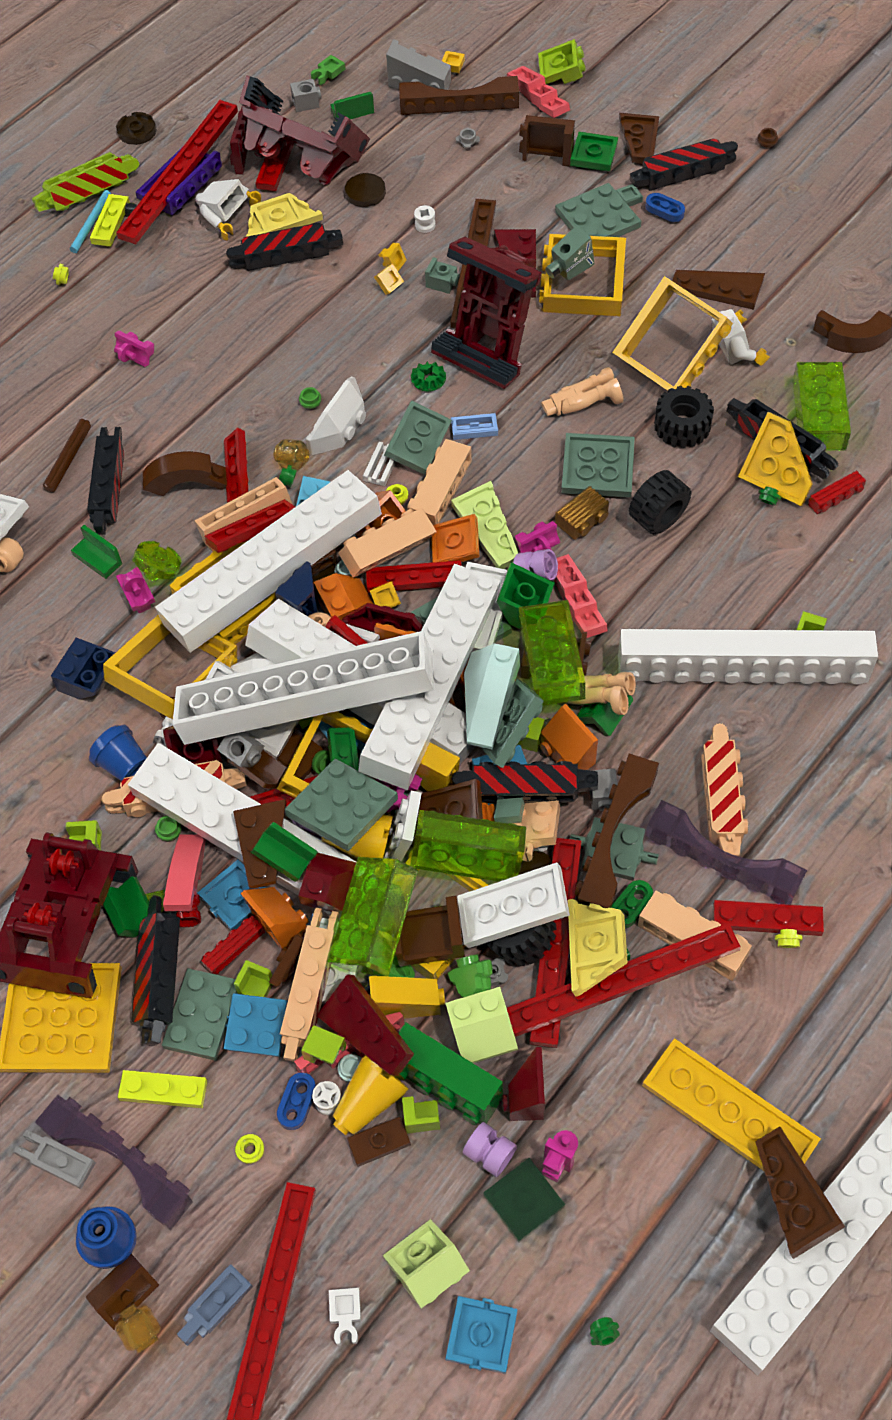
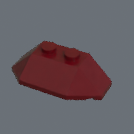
M371 603L364 604L342 618L345 624L375 633L374 627L376 623L382 625L389 624L400 630L414 632L422 631L424 626L421 617L413 613H404L393 610L388 606H378Z

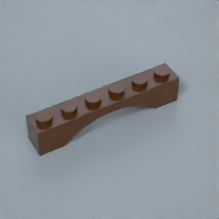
M518 76L497 77L482 86L464 90L438 89L427 86L419 81L399 83L401 115L516 109L519 108Z
M630 753L626 761L621 760L617 775L621 776L618 785H612L609 799L612 800L610 808H604L600 823L604 824L601 833L596 831L592 842V847H595L593 857H587L583 871L587 872L584 881L579 880L575 890V896H578V904L589 906L592 903L600 905L602 908H611L618 885L610 858L613 836L626 813L639 801L650 795L658 773V762Z

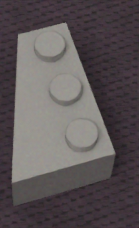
M393 39L386 54L389 87L399 89V83L419 81L427 86L448 90L451 83V65L430 55L425 57L418 54L416 49L412 47L407 49L399 45V41Z

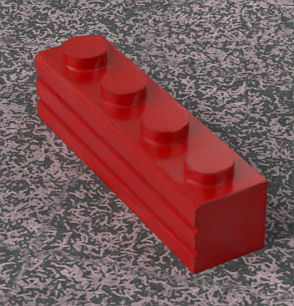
M856 470L811 495L808 505L816 514L825 512L833 505H838L842 500L849 499L853 494L860 493L864 489L866 479Z
M253 916L244 919L241 926L233 929L225 940L219 941L211 952L208 951L204 954L201 960L203 966L211 974L218 975L265 933L263 926Z

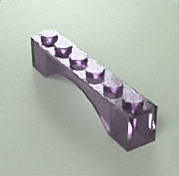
M661 800L647 825L646 836L655 844L665 845L673 849L680 856H688L696 860L704 868H712L729 880L741 882L749 890L761 892L769 896L777 904H792L807 872L806 869L783 858L752 860L725 852L711 844L698 832L691 823L686 811Z
M57 1095L35 1121L39 1128L64 1146L92 1147L120 1160L131 1171L136 1180L143 1208L149 1215L171 1231L193 1203L188 1195L190 1190L179 1180H176L174 1184L166 1178L168 1173L158 1164L154 1163L151 1167L144 1161L146 1156L136 1147L132 1146L129 1150L122 1144L124 1139L111 1129L107 1133L101 1128L103 1123L92 1113L85 1116L80 1112L82 1106L74 1099L68 1097L65 1100L60 1095Z

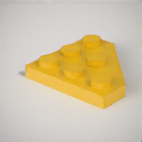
M767 412L738 477L765 489V486L777 489L779 491L778 495L803 506L813 483L791 421Z

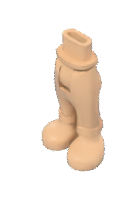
M607 367L602 369L597 376L594 374L578 383L563 387L559 392L551 394L549 396L550 399L541 402L547 416L553 414L560 416L561 412L568 414L582 410L597 401L604 400L605 397H610L614 404L623 403V394L617 378H614L612 369Z
M621 672L613 676L612 674L595 676L576 674L566 679L565 677H560L558 680H550L545 695L547 698H555L558 702L562 701L578 705L606 704L609 702L615 714L625 715L629 707L627 695L634 694L636 681L631 672Z

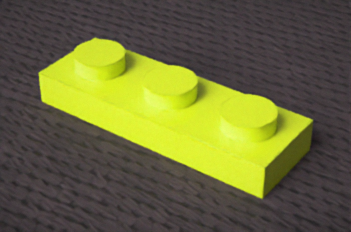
M108 195L90 236L91 244L112 246L117 234L116 232L125 216L126 203H130L128 196Z
M123 1070L118 1099L127 1102L203 1108L207 1079L205 1077Z

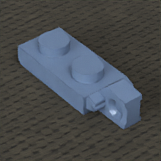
M230 1264L188 1308V1313L184 1317L188 1323L177 1333V1336L188 1346L198 1335L204 1338L208 1333L210 1334L252 1289V1284Z

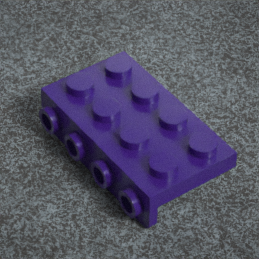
M215 150L211 154L206 153L191 174L167 196V205L162 211L173 215L220 170L222 163L218 151ZM179 151L135 192L137 199H143Z

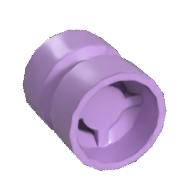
M550 549L518 553L514 558V564L550 581L554 580L557 576V558Z
M482 1122L467 1141L463 1154L475 1163L483 1162V1169L498 1177L513 1157L517 1145L505 1136L497 1137V1131L485 1122Z

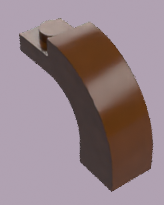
M821 310L816 316L813 330L828 338L826 346L834 350L846 353H865L880 348L892 338V317L878 310L868 321L860 324H850Z
M193 451L170 453L155 459L143 470V490L164 497L173 486L183 482H199L223 490L227 486L226 467L211 462L209 454Z

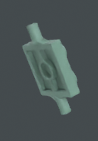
M594 817L591 831L587 837L571 833L570 839L581 840V847H584L585 855L582 869L587 857H593L595 847H592L595 833L596 831L601 833L604 825L600 823L601 818ZM619 823L610 848L611 864L615 877L634 881L636 869L641 861L657 865L659 854L643 851V839L646 829Z

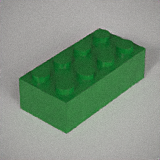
M405 1022L399 1031V1035L414 1053V1056L396 1077L403 1081L406 1078L415 1083V1088L425 1095L433 1094L439 1098L438 1102L449 1110L457 1109L463 1113L462 1117L469 1123L477 1125L478 1123L485 1122L487 1124L503 1099V1081Z

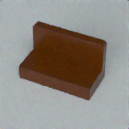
M264 748L261 752L260 760L253 767H241L229 758L227 760L261 787L276 789L289 766Z
M130 1254L123 1263L115 1267L86 1296V1299L110 1327L115 1330L159 1284L138 1260Z

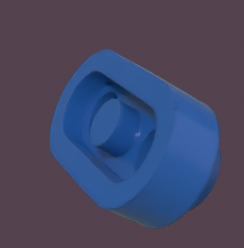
M652 193L646 198L645 207L648 212L671 222H678L684 218L685 206L683 203L661 193Z
M297 1073L289 1079L279 1104L277 1118L280 1125L287 1130H296L303 1126L312 1105V1094L316 1084L313 1077L307 1073ZM306 1086L307 1091L301 1094L297 1092L298 1088ZM291 1112L297 1113V1117L294 1120H289L287 1117Z

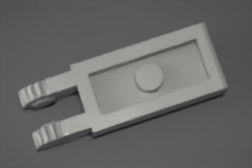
M28 1130L24 1132L23 1137L27 1141L39 1145L37 1150L33 1154L23 1147L16 1146L13 1153L41 1170L79 1189L83 1187L96 1164L94 1160L46 1136L43 1138Z

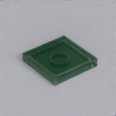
M530 1158L526 1159L483 1192L485 1199L518 1243L565 1207V1203Z

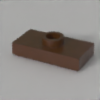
M301 931L296 934L288 948L284 947L276 960L279 962V965L269 983L276 987L285 983L300 956L305 936L304 932Z
M401 1117L347 1138L357 1167L411 1146Z

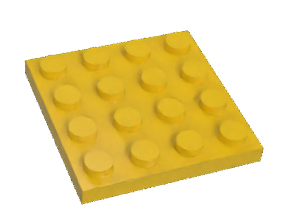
M90 963L92 964L97 983L92 998L9 983L0 1038V1072L110 1073L122 970L120 963Z

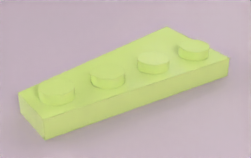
M489 481L452 499L451 506L459 517L471 514L477 516L479 545L495 567L500 569L509 567V564L514 562L518 551L511 532L508 530L507 521L504 514H502L492 482Z

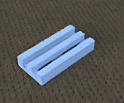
M496 413L451 417L453 440L498 436Z

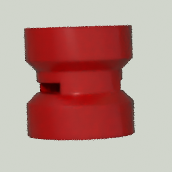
M199 894L194 895L192 911H176V917H180V927H194L201 923V913L198 911L200 905Z

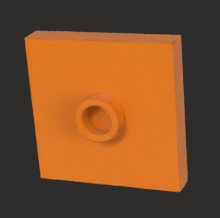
M475 514L433 525L437 532L432 536V562L456 560L464 562L480 557L478 518Z

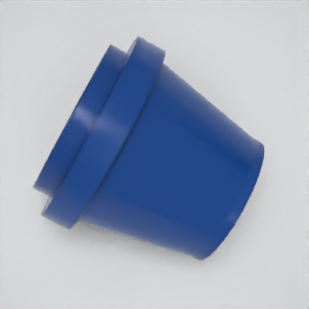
M115 725L107 729L96 739L89 751V761L95 767H101L120 781L125 777L134 776L147 757L132 736L133 732L127 725Z
M97 1207L88 1210L80 1218L77 1226L76 1246L80 1256L89 1265L100 1269H109L120 1265L130 1256L136 1244L137 1233L134 1222L127 1213L116 1207ZM99 1226H104V1233L100 1236H96V1229Z

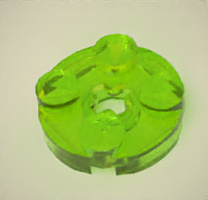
M144 541L138 545L132 561L144 572V576L147 579L156 581L158 578L171 579L177 577L181 558L175 550L168 546L166 549L159 547L160 543L155 541Z

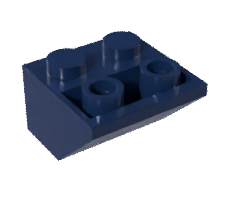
M308 561L296 569L293 575L285 583H282L275 592L276 600H282L306 616L318 612L311 563Z
M76 637L51 674L57 691L76 699L94 696L104 681L103 664L116 652Z

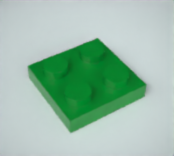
M578 132L570 159V166L611 171L618 145V137Z

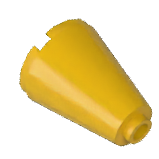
M383 815L349 851L344 850L324 837L321 838V841L367 864L381 868L393 816Z
M365 1055L361 1058L332 1115L336 1119L333 1125L345 1135L348 1132L356 1134L402 1098L409 1088L396 1076L388 1074Z

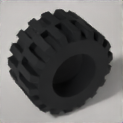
M677 386V389H668V393L664 392L661 398L658 399L654 428L657 431L658 437L663 438V442L666 444L670 442L671 446L674 447L677 445L681 446V448H686L688 445L694 447L696 443L701 444L709 436L714 406H712L713 402L711 399H708L706 393H700V389L696 388L694 390L691 389V386H687V388ZM678 416H687L690 418H681Z
M662 470L651 476L637 490L630 503L629 515L650 534H659L671 527L681 517L691 499L692 491L672 472Z
M551 921L523 930L516 936L510 937L508 935L486 942V944L508 964L515 965L516 963L518 966H525V962L533 964L535 963V958H543L545 956L543 952L551 949L552 945L550 942L555 941L556 937L553 932L557 930L556 923Z

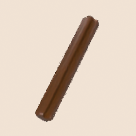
M80 419L43 483L45 491L53 493L57 489L91 428L88 420Z

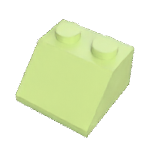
M500 987L446 1003L460 1055L465 1059L476 1063L518 1050Z
M431 1219L383 1255L407 1292L421 1309L428 1303L433 1302L438 1295L451 1285L459 1282L470 1271L455 1245Z

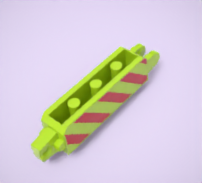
M108 152L45 180L42 185L43 191L32 198L34 206L39 212L51 208L56 211H64L71 204L84 202L88 199L87 197L93 194H102L105 189L111 186L115 187L123 184L124 180L129 179L128 174L138 169L139 161L128 154L118 157Z

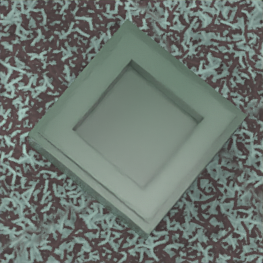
M633 184L615 190L629 207L643 202L642 194Z
M523 797L498 799L494 814L495 823L522 822L525 805Z

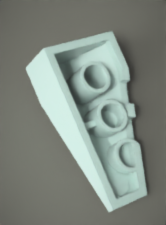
M494 643L471 653L464 672L467 744L487 749L493 748L520 667L519 648Z

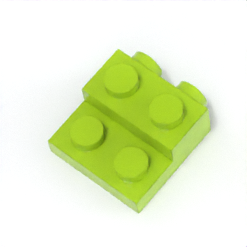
M575 39L538 53L540 74L545 77L546 84L561 78L564 84L582 78V72L586 71L582 59L584 58L583 49L581 46H577Z

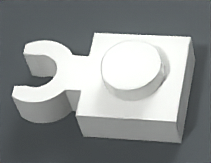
M360 1289L329 1290L330 1323H339V1327L334 1334L337 1346L341 1345V1336L345 1332L351 1333L352 1343L357 1344L358 1333L353 1327L352 1322L361 1321Z

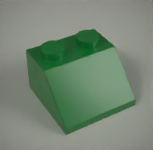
M511 562L496 601L508 623L525 632L528 630V624L539 625L543 619L554 582Z

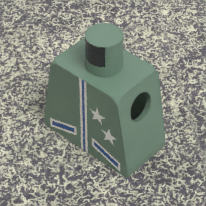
M575 226L552 248L553 262L545 270L551 278L561 274L566 280H570L592 267L595 263L591 237L580 227Z

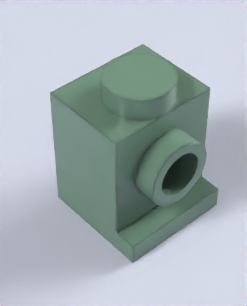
M432 258L425 271L427 288L450 294L453 286H457L460 275L457 273L456 266L438 262L437 258Z

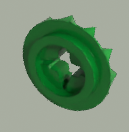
M427 361L424 365L418 363L417 368H412L411 382L419 390L434 391L441 388L446 381V372L443 366H438L436 362L429 364ZM432 373V376L429 375L428 378L426 377L425 379V375Z

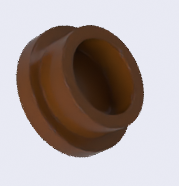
M772 128L762 129L758 134V143L764 147L776 145L778 142L777 132Z

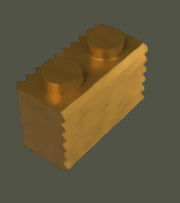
M589 486L555 512V523L570 537L577 540L580 536H586L595 524L605 521L609 514V502Z

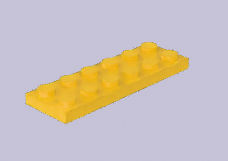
M675 1038L642 1084L644 1088L763 1171V1165L755 1141L779 1126L804 1164L821 1140L820 1137Z

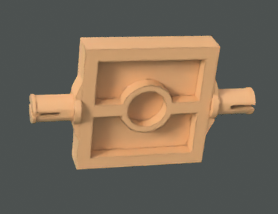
M559 801L525 803L522 822L504 824L503 848L523 849L521 859L527 861L528 858L531 861L534 848L556 845L560 816Z

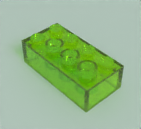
M797 362L793 376L797 425L823 441L826 451L846 450L851 429L842 362Z
M568 600L518 607L519 624L531 688L544 700L542 705L585 699V678Z
M419 810L410 868L498 882L518 876L525 850L526 826Z
M358 857L331 947L329 963L349 972L389 977L418 873L417 869L398 859Z

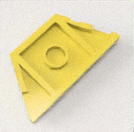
M287 193L251 205V217L248 222L249 231L246 237L309 225L323 220V215L319 210L315 212L310 209L308 203L298 200L291 193Z
M569 899L572 992L576 997L626 965L628 961L625 919L622 911L610 907L602 908L600 905L592 903L589 906L578 904L576 900Z

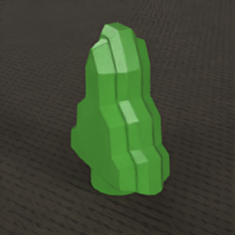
M478 954L457 959L458 967L448 972L450 981L456 986L462 998L491 989L492 962L490 960L480 961Z

